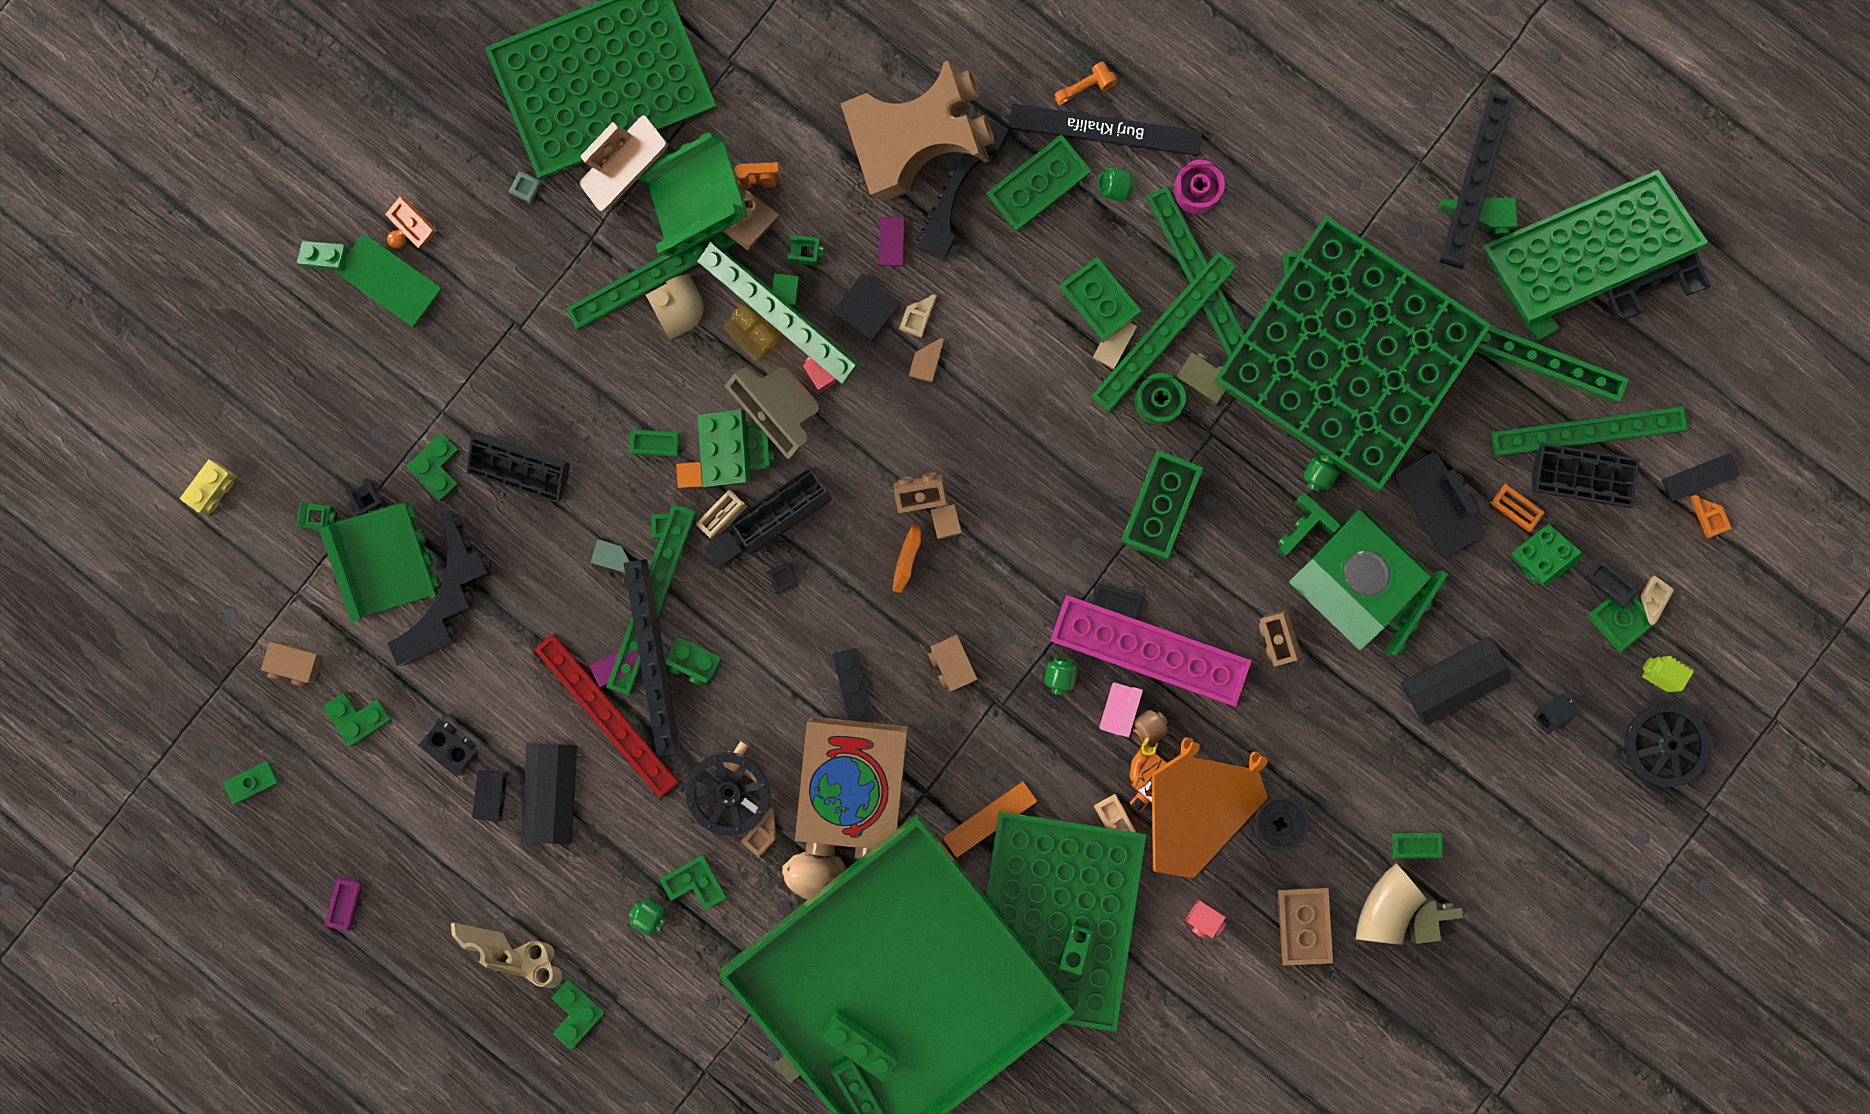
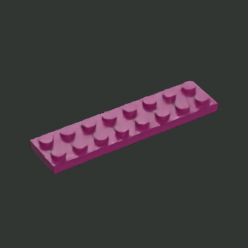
M1068 595L1065 597L1050 642L1233 707L1237 705L1251 664L1249 659Z

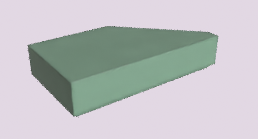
M597 539L590 563L625 573L623 563L630 561L622 546Z

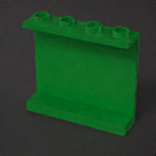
M712 132L704 133L699 137L700 139L682 145L680 150L674 153L664 155L661 158L662 160L651 164L638 178V180L648 183L664 236V240L656 244L659 254L673 257L749 217L724 137Z
M409 501L325 525L319 529L351 622L360 620L366 615L430 596L434 598L441 588L438 576H434L431 566H433L432 556L430 552L426 553L423 543H426L425 535L422 529H418L415 521L418 519L414 506H410Z

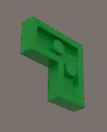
M440 433L406 467L442 502L459 485L442 467L460 450L443 433Z
M342 693L322 706L348 747L354 746L392 720L378 699L357 711L347 694Z
M704 855L695 858L659 879L671 901L691 889L694 890L704 910L727 898Z
M568 979L552 997L569 1014L553 1034L572 1050L606 1012L571 979Z

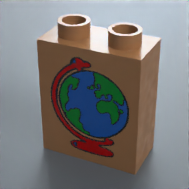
M810 716L806 725L795 841L806 842V853L819 856L835 855L836 845L856 847L855 858L860 859L898 829L908 726Z

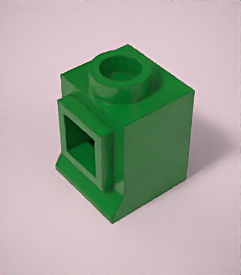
M799 235L790 236L791 250L790 254H788L789 263L818 266V260H823L824 246L820 245V238ZM802 247L814 248L813 257L801 256Z
M300 502L297 527L319 530L325 525L337 522V512L331 506ZM312 510L322 511L320 523L310 522Z

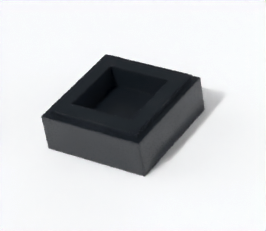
M789 562L766 572L776 594L799 585Z

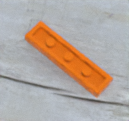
M1022 781L942 838L957 858L996 831L999 811L1020 814L1035 804L1037 800Z

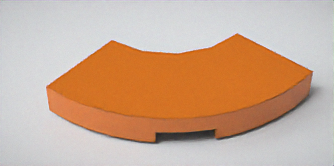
M911 526L904 541L895 570L892 591L901 593L911 577L913 562L921 544V529L918 526Z

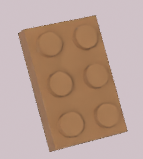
M1329 888L1278 890L1282 965L1333 963Z

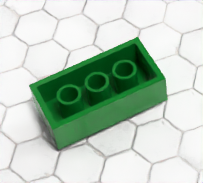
M1157 450L1120 544L1166 561L1203 468Z

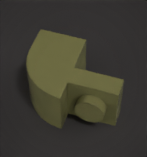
M1426 900L1414 913L1409 922L1411 942L1418 944L1441 941L1439 921L1463 918L1462 908L1454 906V903H1441L1439 908H1437L1435 900Z

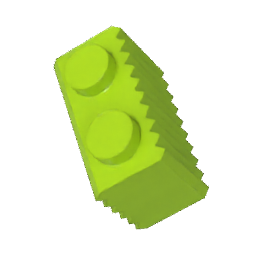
M1658 656L1656 658L1650 657L1643 666L1644 673L1642 677L1666 692H1677L1684 689L1694 672L1693 669H1689V666L1676 661V658L1672 659V656Z

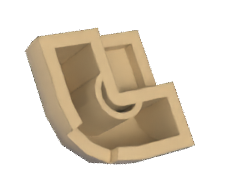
M688 274L666 281L667 284L646 294L670 340L693 329L699 324L703 315L704 302L692 277Z

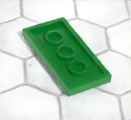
M1061 134L989 190L986 196L1013 230L1017 232L1090 175L1091 170Z

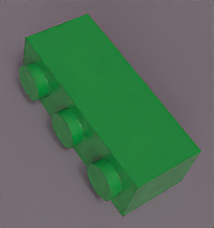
M836 1010L822 1029V1039L882 1082L898 1063V1053L838 1010Z

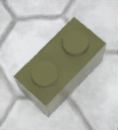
M1191 353L1175 379L1184 388L1215 407L1225 392L1212 383L1222 367L1218 366L1215 368L1209 364L1210 360L1204 355Z

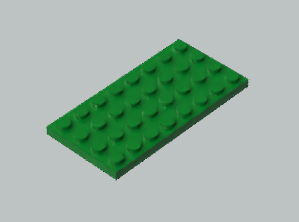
M1656 170L1485 244L1482 251L1528 325H1531L1707 248L1708 242L1660 171Z

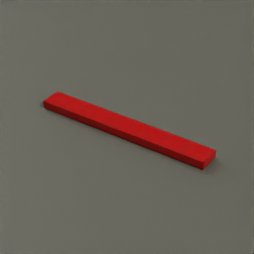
M552 633L534 649L659 798L663 797L679 783L678 779L555 634Z

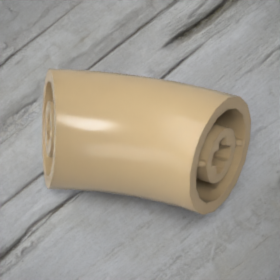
M1396 863L1384 873L1367 897L1358 921L1356 940L1403 945L1406 929L1411 918L1426 901L1421 891Z

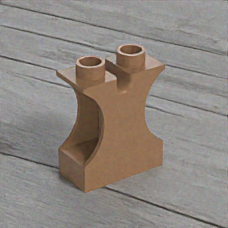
M949 61L943 62L942 70L934 85L925 94L910 102L900 104L886 103L865 93L840 103L871 196L885 202L910 192L912 182L919 170L928 161L944 153L964 152L978 157L985 163L989 161L985 146L995 143L987 118L983 115L972 119L967 114L960 117L962 112L972 108L970 101L980 97L977 84L970 70L960 73V70Z

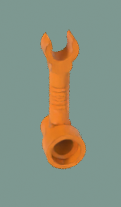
M1102 61L1092 68V75L1071 87H1066L1056 92L1055 100L1061 106L1076 94L1095 83L1099 85L1102 91H1107L1118 83V79L1114 72H1110Z

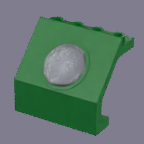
M1358 508L1323 548L1303 568L1301 567L1294 574L1289 583L1361 650L1390 623L1431 577L1425 566L1420 562H1416L1409 555L1405 547L1398 545L1386 529L1380 528L1368 512Z

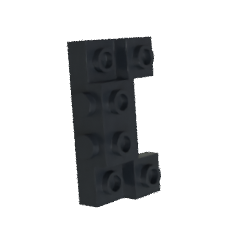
M1696 252L1611 289L1606 294L1609 297L1608 304L1618 322L1642 313V307L1637 296L1677 281L1686 296L1710 288L1711 282L1703 269L1699 254Z

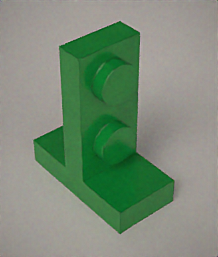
M1305 492L1297 498L1295 503L1308 516L1306 517L1303 514L1294 524L1297 527L1291 535L1287 532L1277 542L1280 547L1276 551L1282 557L1286 556L1316 523L1330 535L1341 526Z

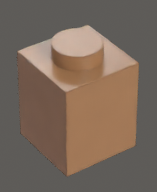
M947 502L946 505L937 506L931 510L937 540L961 535L955 504L949 505V502Z

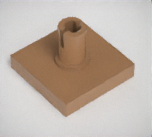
M740 186L749 217L726 228L723 232L746 250H749L775 223L779 214L744 187Z

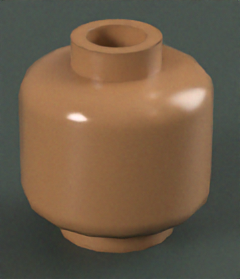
M1147 710L1134 720L1131 735L1141 746L1147 737L1149 738L1147 745L1154 746L1167 734V719L1160 712L1156 713L1152 710Z

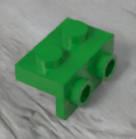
M746 421L749 471L771 469V463H775L774 448H770V438L755 421Z

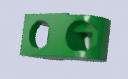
M1072 924L1067 943L1064 946L1058 964L1059 969L1078 975L1082 974L1092 930Z

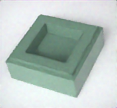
M519 171L509 193L532 204L542 182Z

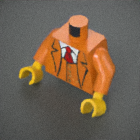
M1148 737L1145 738L1142 747L1132 759L1129 776L1132 781L1131 786L1138 791L1137 795L1130 801V804L1140 813L1149 802L1152 804V773L1167 764L1155 753L1158 743L1154 747L1147 745Z

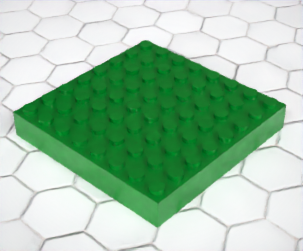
M1325 216L1212 383L1374 491H1379L1492 325L1328 216Z

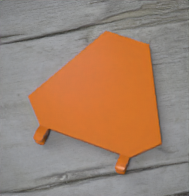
M1187 737L1183 739L1181 755L1152 773L1153 870L1155 872L1194 878L1268 798L1259 773L1268 762L1266 757L1261 756L1259 752H1252L1249 758V768L1193 757L1200 748L1199 744L1193 742L1192 738Z

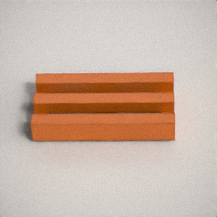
M1506 483L1503 484L1495 498L1489 503L1528 532L1533 530L1545 513ZM1504 493H1508L1537 515L1533 517L1504 496ZM1499 500H1501L1502 502H1504L1505 504H1507L1509 507H1511L1512 509H1514L1516 512H1518L1520 515H1522L1523 517H1525V518H1526L1527 520H1529L1531 523L1528 524L1526 521H1524L1522 518H1520L1519 516H1517V515H1516L1515 513H1513L1511 510H1509V509L1506 508L1504 505H1502L1501 503H1499Z

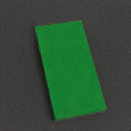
M364 233L348 253L344 270L335 271L339 276L414 329L443 290Z

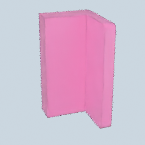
M1112 683L1099 728L1120 736L1129 737L1143 690Z

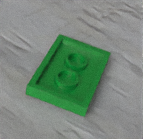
M1098 257L1059 285L1062 293L1103 343L1142 314L1139 307Z
M739 409L698 415L702 487L711 488L750 483L745 410Z

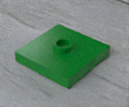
M1636 597L1624 609L1607 598L1587 615L1619 653L1623 652L1653 626L1648 621L1643 604Z

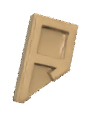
M933 294L920 302L907 306L899 331L922 338L937 295Z

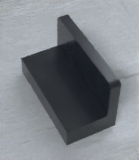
M477 771L473 819L491 822L502 821L508 772Z

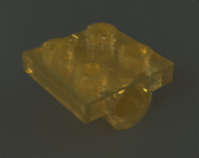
M746 302L740 305L733 312L731 318L722 326L755 363L785 336Z

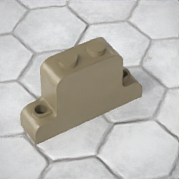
M784 367L778 368L764 378L757 377L753 371L747 368H742L733 374L725 384L727 390L787 459L793 457L807 442V434L802 427L819 410L817 401L792 372Z

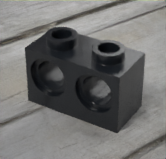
M436 722L418 746L455 776H461L480 752L475 749L476 744L467 737L463 739L456 734L457 729L450 723ZM439 733H443L446 737V742L441 747L436 743V736ZM458 748H462L465 751V758L460 762L455 758V751Z

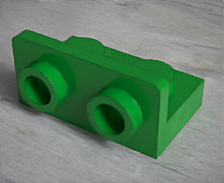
M677 637L667 659L665 658V663L668 665V671L679 676L683 672L690 676L689 681L702 686L703 682L710 684L722 658Z

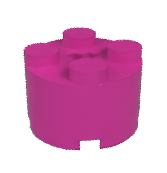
M1194 160L1188 163L1179 172L1173 188L1174 198L1179 208L1191 214H1204L1214 209L1224 192V176L1209 161ZM1200 184V188H1203L1202 191H1199L1195 185Z

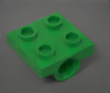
M1547 524L1511 553L1512 559L1521 566L1524 574L1533 583H1540L1543 587H1547L1583 558L1582 552L1550 524Z

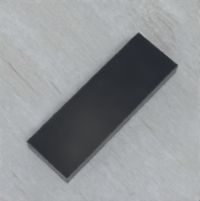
M1730 452L1664 478L1661 481L1670 502L1739 476L1740 472Z

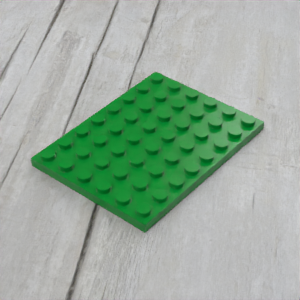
M601 0L485 47L539 180L583 163L584 161L580 156L612 122L628 131L641 116H646L660 132L717 109L673 0Z
M999 811L986 899L1072 1004L1075 1014L1063 1023L1116 1032L1146 834ZM1072 924L1092 930L1081 975L1058 968Z

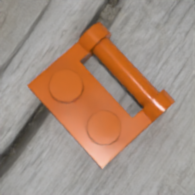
M778 162L739 164L734 169L739 187L742 186L746 190H749L752 185L773 188L776 187V184H782Z

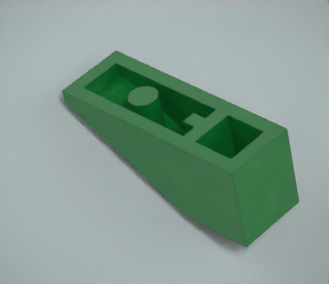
M1516 198L1484 199L1476 228L1485 232H1495L1496 236L1510 234L1517 227ZM1458 199L1442 200L1438 205V211L1453 217Z

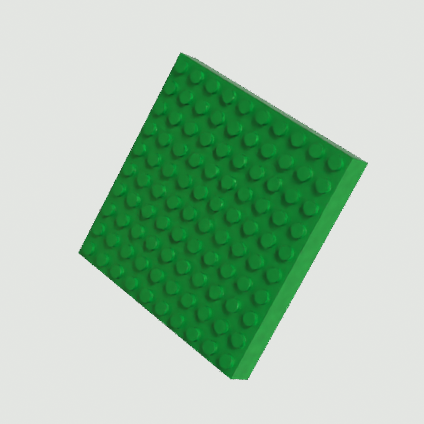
M918 814L914 815L724 965L719 975L832 1114H855L831 1073L833 1067L849 1058L822 1039V1029L836 1010L898 1053V1063L883 1082L857 1064L885 1114L949 1113L1075 1014L1072 1004Z

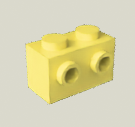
M208 459L180 497V500L198 513L209 516L217 508L223 495L231 489L237 476L221 464Z

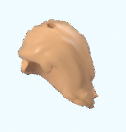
M802 852L794 855L783 865L782 874L784 875L786 885L794 893L802 898L809 899L844 872L846 865L839 855L819 856Z

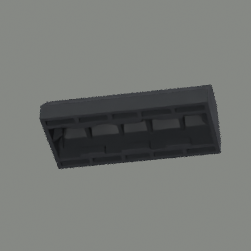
M477 431L472 433L470 436L466 473L555 503L560 501L568 480L569 462Z
M1542 443L1534 460L1532 473L1533 492L1632 508L1640 459Z
M809 467L744 511L731 525L747 550L753 555L832 501V498Z
M1486 637L1401 682V685L1423 726H1427L1512 681L1509 667L1501 652L1490 638Z
M527 743L521 842L545 844L572 843L577 745Z

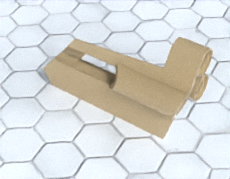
M459 923L451 924L453 938L463 949L480 952L481 958L478 962L486 968L525 977L540 987L555 988L560 984L562 973L559 968L551 965V961L554 958V949L550 944L531 941L516 949H512L504 933ZM541 948L542 954L540 958H537V950ZM546 971H549V979L545 982L544 974Z

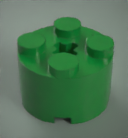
M1157 373L1149 376L1141 383L1135 395V408L1138 415L1144 422L1155 426L1167 425L1173 422L1183 410L1186 402V393L1183 385L1173 376L1166 373ZM1158 395H1161V399H1165L1162 405L1154 400Z

